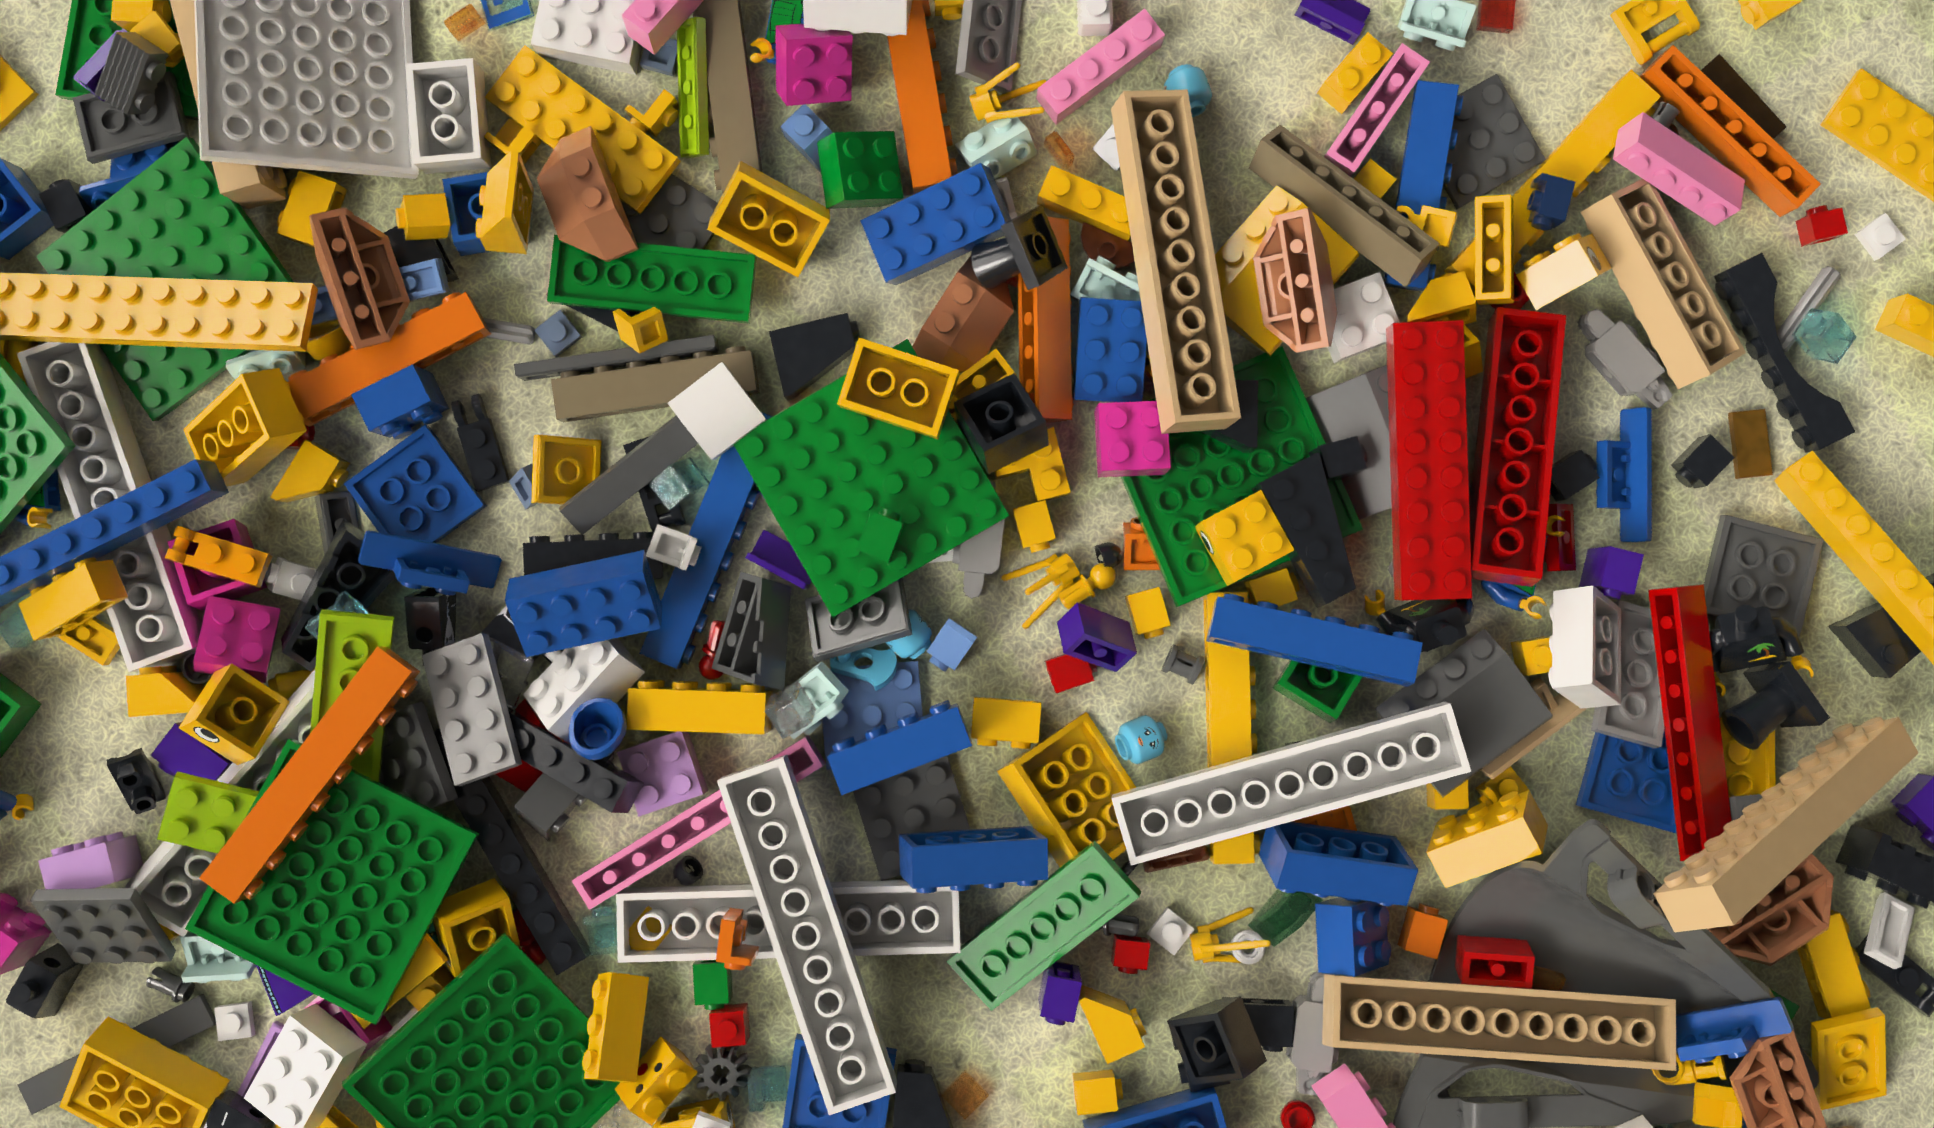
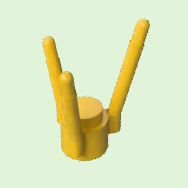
M1019 62L1014 63L985 84L975 87L976 93L969 96L977 120L985 119L987 123L998 119L1043 113V107L999 112L997 110L1002 109V102L1034 91L1044 84L1046 80L1028 84L1002 95H998L996 89L990 91L991 88L1020 68Z
M1067 553L1060 557L1053 554L1043 561L1002 575L1001 579L1007 581L1048 567L1045 569L1047 576L1025 590L1026 595L1034 593L1050 582L1055 587L1061 584L1022 624L1024 629H1027L1059 598L1058 593L1073 584V579L1080 575L1078 568Z
M1249 907L1208 925L1197 926L1198 933L1190 934L1194 961L1202 960L1203 963H1241L1233 955L1221 954L1220 951L1270 946L1271 942L1269 940L1219 944L1218 935L1210 934L1211 931L1252 914L1254 909Z

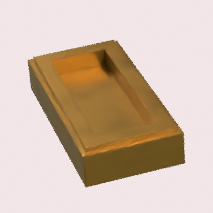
M1765 409L1728 413L1732 454L1735 457L1733 459L1735 479L1773 475Z

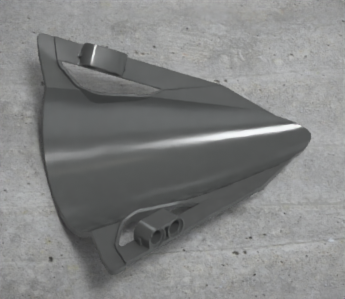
M1590 819L1573 830L1544 864L1524 860L1495 870L1484 878L1464 900L1444 934L1438 960L1435 959L1428 980L1429 982L1461 984L1455 969L1457 936L1465 935L1527 940L1535 956L1532 989L1676 999V1014L1774 998L1769 987L1761 982L1708 929L1674 932L1653 894L1662 884L1611 836V831L1604 824L1596 819ZM1591 862L1597 863L1608 874L1607 890L1612 903L1626 917L1587 894L1588 868ZM1661 925L1676 940L1659 938L1646 929ZM1798 1042L1810 1080L1815 1089L1819 1082L1818 1072L1810 1056ZM1420 1053V1057L1400 1097L1393 1124L1396 1128L1619 1126L1641 1115L1651 1125L1672 1124L1692 1119L1695 1083L1666 1085L1657 1079L1652 1069ZM1723 1055L1727 1080L1721 1081L1719 1077L1698 1079L1697 1082L1732 1087L1729 1077L1745 1055L1738 1058H1729L1728 1055ZM1676 1062V1071L1659 1070V1072L1665 1078H1672L1677 1075L1679 1066ZM1487 1068H1500L1559 1080L1571 1084L1581 1093L1437 1097L1438 1093L1469 1071Z

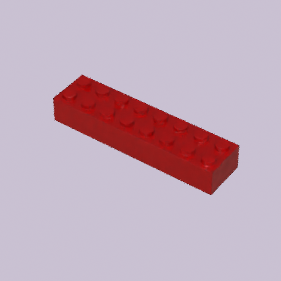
M1497 307L1489 319L1470 501L1472 579L1529 587L1542 580L1566 315Z
M1464 320L1392 323L1386 328L1394 600L1472 599Z

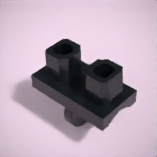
M142 748L136 749L123 757L107 759V767L131 811L134 810L136 814H141L155 809L157 806L156 802L166 799L164 789Z

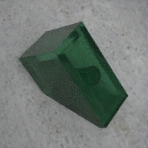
M1276 889L1248 926L1262 938L1269 940L1271 945L1275 947L1302 927L1315 911V904L1323 900L1311 893L1298 891L1296 893H1286Z

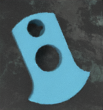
M865 648L838 656L839 660H837V657L830 658L831 672L867 681L874 686L875 691L885 687L893 679L897 670L896 654L891 648L882 651ZM863 657L873 661V664L867 669H858L854 665L856 660Z

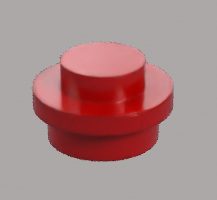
M1293 1100L1282 1108L1280 1120L1284 1128H1312L1315 1116L1307 1103Z

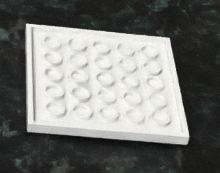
M194 0L200 160L416 179L418 177L419 169L414 165L406 74V64L413 63L410 0Z

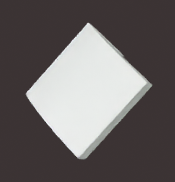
M723 362L719 363L668 402V405L712 461L767 420Z

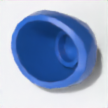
M595 698L585 701L574 711L569 725V741L574 751L579 756L588 760H598L609 756L619 747L625 737L627 729L625 714L619 705L607 698Z

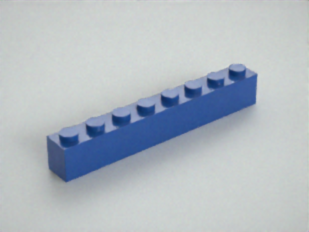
M762 412L767 420L773 417ZM734 446L721 455L688 534L697 538L696 545L701 547L695 566L688 564L686 571L678 567L674 568L661 600V629L648 631L639 653L675 669L682 668L684 663L689 665L696 650V646L692 645L696 632L701 634L707 624L709 615L704 613L709 601L714 603L719 595L722 584L717 583L721 571L727 572L734 558V553L730 552L734 540L740 541L745 532L747 522L743 521L747 508L753 510L759 498L760 491L755 490L757 485Z
M194 459L1 556L0 607L30 593L31 590L52 582L54 576L74 570V564L81 560L92 557L98 559L228 494L229 491L215 462Z

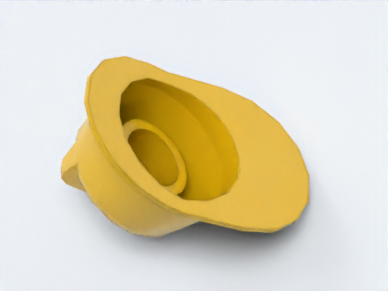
M338 319L311 325L306 351L315 360L321 361L327 356L334 354L340 356L350 351L352 344L341 328Z

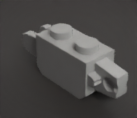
M1598 309L1588 311L1585 315H1580V319L1577 322L1578 326L1590 341L1585 346V357L1620 396L1635 394L1652 410L1661 407L1673 396L1660 376L1665 371L1660 365V358L1654 351L1642 345L1638 340V333L1632 326L1623 323L1621 320L1613 323L1607 315H1604V312Z
M990 481L993 488L995 489V482ZM1005 519L954 548L952 563L959 564L958 571L964 572L963 592L965 596L971 599L982 594L981 591L983 590L981 588L984 584L985 574L991 575L999 569Z
M1314 972L1309 978L1307 996L1299 995L1292 1000L1294 1005L1293 1047L1286 1048V1055L1296 1067V1089L1299 1093L1317 1095L1311 1085L1322 1079L1325 1073H1331L1332 1063H1337L1339 1048L1322 1044L1324 973Z

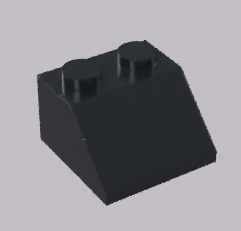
M1241 996L1215 1000L1167 1020L1192 1085L1244 1079L1267 1061Z

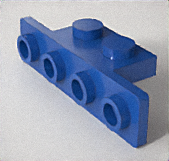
M178 141L111 159L110 178L80 186V196L95 210L178 144Z
M1648 407L1625 409L1620 411V441H1597L1596 462L1597 474L1600 477L1597 479L1596 489L1597 508L1620 509L1621 542H1650L1652 540V410Z
M370 530L365 532L358 558L361 565L393 570L397 580L405 587L411 589H421L422 586L435 588V591L445 595H455L456 592L467 594L469 585L494 588L502 561L498 555Z
M1780 997L1676 1014V1052L1680 1061L1695 1060L1696 1063L1709 1062L1720 1055L1738 1058L1750 1052L1749 1049L1758 1038L1788 1034L1794 1030V1026Z

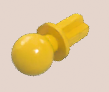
M1104 563L1096 564L1090 570L1087 579L1080 574L1078 576L1079 580L1060 591L1058 597L1067 609L1072 608L1077 602L1080 603L1089 596L1094 598L1096 597L1094 589L1104 590L1114 584L1116 579L1115 570L1112 567H1105Z

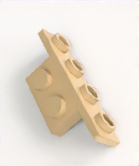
M1540 678L1535 679L1530 685L1553 717L1485 766L1481 771L1490 779H1494L1587 708H1579L1560 693L1553 697L1547 684Z

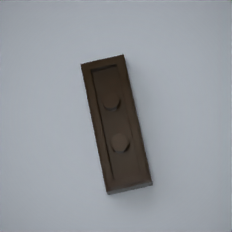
M1720 54L1701 69L1715 85L1773 139L1786 128V125Z

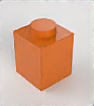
M1419 903L1418 908L1408 906L1397 945L1406 951L1438 960L1448 920L1438 915L1440 909L1423 903Z

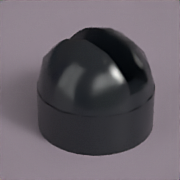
M1107 542L1095 546L1098 563H1104L1105 567L1114 568L1121 562V549L1118 545ZM1100 554L1102 555L1103 561H1100L1098 559Z
M685 856L676 863L673 869V877L680 881L679 884L685 886L694 884L703 876L702 865L693 856ZM689 865H690V866L693 867L694 872H693V871H690V872L688 873L685 868L687 867V868L691 869V868L689 867Z

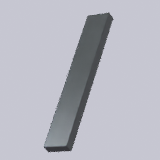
M714 335L663 342L640 354L633 348L627 347L514 364L515 376L523 381L557 377L560 376V373L566 371L591 372L593 368L600 366L625 367L627 363L634 361H646V363L659 362L660 358L668 356H679V358L693 357V353L712 351L713 354L718 353L719 344L718 339Z
M676 415L560 506L559 510L580 534H584L698 443Z
M203 993L132 1029L159 1041L162 1045L169 1048L216 1025V1020ZM79 1054L17 1084L31 1115L62 1100Z

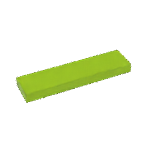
M695 16L688 18L677 30L680 155L684 158L709 155L706 18Z

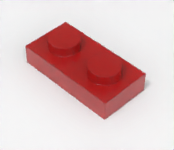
M1549 504L1548 517L1556 515L1564 518L1566 521L1557 520L1552 524L1553 532H1565L1563 536L1556 537L1546 532L1548 538L1544 559L1547 563V571H1576L1573 504Z

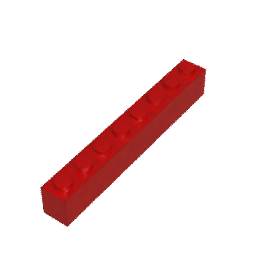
M1704 584L1648 590L1680 861H1685L1688 857L1700 853L1705 848L1704 843L1725 831L1723 827L1732 821Z

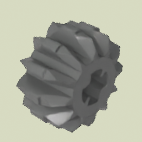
M709 1044L705 1048L706 1055L699 1054L696 1058L700 1066L695 1067L698 1071L695 1076L702 1077L696 1086L698 1089L706 1086L709 1088L706 1093L707 1098H711L714 1092H718L719 1100L724 1101L727 1097V1091L736 1098L740 1093L739 1087H747L749 1080L745 1076L751 1073L752 1067L743 1064L749 1057L747 1053H742L738 1057L735 1055L739 1046H732L730 1051H726L727 1047H718L717 1052V1049L712 1048V1045ZM718 1065H721V1069L724 1066L729 1069L726 1077H723V1073L721 1076L716 1074Z

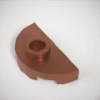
M1083 222L1080 239L1088 259L1091 258L1096 261L1097 257L1100 256L1115 264L1114 270L1127 267L1135 262L1131 242Z
M1204 845L1143 862L1144 871L1148 873L1209 860L1210 856L1207 846Z

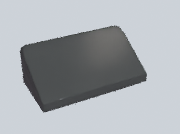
M349 491L318 494L315 497L324 555L343 518L359 529L355 499Z

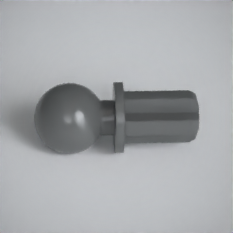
M1117 914L1095 932L1103 928L1105 936H1110L1113 933L1135 937L1140 927L1139 918Z

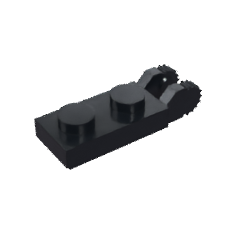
M476 394L471 396V404L479 421L468 424L465 415L466 411L460 400L451 402V408L455 421L459 426L457 431L475 490L480 492L509 483L510 479L492 420L487 416L481 395Z

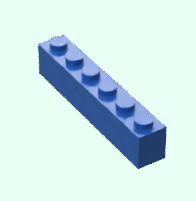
M1418 80L1414 87L1395 206L1396 211L1397 206L1402 205L1408 206L1418 215H1420L1423 205L1443 210L1446 208L1447 197L1441 196L1443 183L1449 184L1452 163H1447L1448 150L1455 149L1458 129H1452L1454 116H1460L1463 104V95H1458L1459 85ZM1400 213L1402 216H1404L1406 219H1408V215H1407V214H1405V213ZM1429 262L1425 271L1407 287H1404L1386 272L1384 284L1386 287L1423 292L1430 280L1434 279L1436 264H1430Z
M1224 594V598L1217 597L1214 602L1206 639L1208 642L1406 687L1415 683L1423 642L1414 641V636L1411 634L1393 632L1391 636L1379 633L1380 628L1372 625L1359 624L1358 628L1345 625V620L1337 617L1326 616L1325 620L1311 618V612L1301 609H1291V613L1277 610L1278 605L1270 602L1258 601L1257 605L1244 602V597L1234 594Z

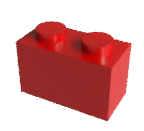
M1457 936L1455 969L1461 984L1532 989L1535 956L1527 940Z

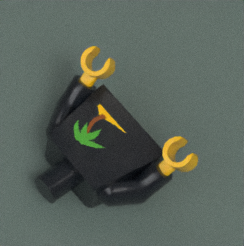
M1375 590L1377 601H1371L1365 595L1366 613L1378 616L1376 621L1385 634L1391 636L1393 632L1411 634L1414 636V641L1423 642L1421 652H1428L1443 645H1452L1456 640L1464 638L1467 635L1465 625L1470 623L1474 613V605L1471 599L1414 600L1386 611L1385 594L1383 591Z
M1751 605L1739 606L1735 612L1718 616L1714 629L1709 631L1715 684L1721 697L1725 695L1726 689L1716 675L1718 671L1721 674L1786 661L1787 657H1791L1790 662L1796 670L1804 668L1809 671L1811 678L1814 676L1810 661L1801 655L1804 653V649L1795 626L1780 616H1771L1769 608L1766 606L1756 608Z

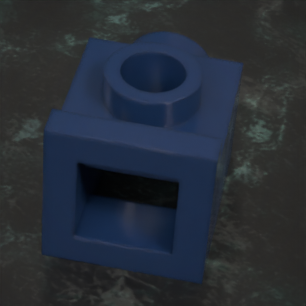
M1542 173L1531 182L1530 188L1536 189L1532 191L1527 204V210L1531 211L1528 222H1532V227L1540 230H1551L1565 222L1575 181Z

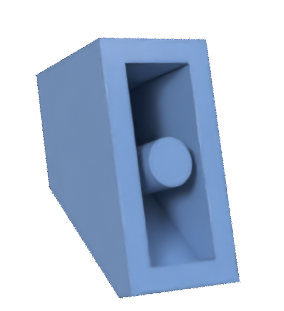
M804 104L780 127L784 137L821 173L817 141L833 132Z
M948 618L927 650L932 655L929 661L944 672H946L948 667L955 671L977 636Z

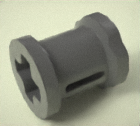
M1173 644L1161 671L1165 673L1171 671L1186 678L1187 683L1193 685L1203 666L1204 657L1198 656L1196 658L1180 651L1178 646Z

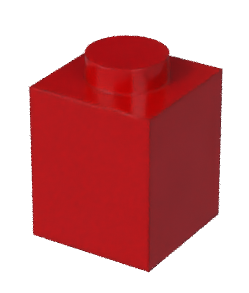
M1067 654L1044 661L1055 693L1095 681L1092 673L1098 672L1095 664Z
M748 1003L728 1004L722 1009L711 1010L709 1020L712 1048L747 1044L750 1038Z

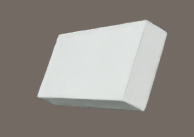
M1887 892L1880 893L1876 900L1864 954L1892 969L1902 967L1915 907Z

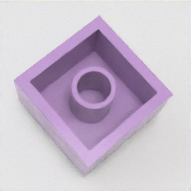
M676 731L617 752L623 771L644 782L634 802L638 816L708 792L689 732Z
M122 831L52 849V857L38 860L45 889H93L132 878L143 865L136 835L124 837Z

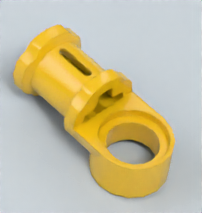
M1676 1053L1679 1071L1672 1078H1665L1660 1074L1659 1070L1652 1069L1657 1079L1666 1085L1697 1083L1698 1079L1719 1077L1721 1081L1727 1080L1723 1055L1716 1056L1715 1059L1709 1062L1696 1063L1695 1060L1680 1061Z

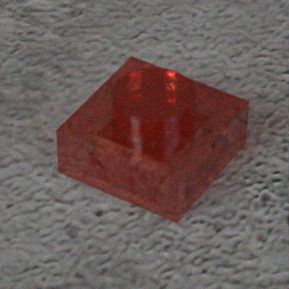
M1479 0L1476 30L1509 34L1513 30L1516 0Z

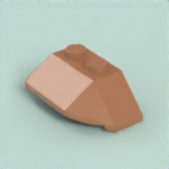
M589 126L561 138L536 178L559 240L606 262L638 250V245L593 128Z
M345 207L310 215L309 219L316 259L338 322L355 350L389 342L410 303V299L388 236L366 221L353 215Z
M1310 208L1275 215L1271 222V227L1253 257L1263 325L1296 353L1331 347L1337 318V307L1327 243Z
M970 256L958 270L921 328L912 346L917 356L957 369L959 373L965 372L984 358L1014 313L1007 281L994 289H988L983 286L975 275Z
M1811 853L1735 925L1708 928V930L1736 957L1772 966L1829 929L1834 876Z
M1794 1030L1788 1034L1759 1038L1729 1077L1747 1128H1827Z

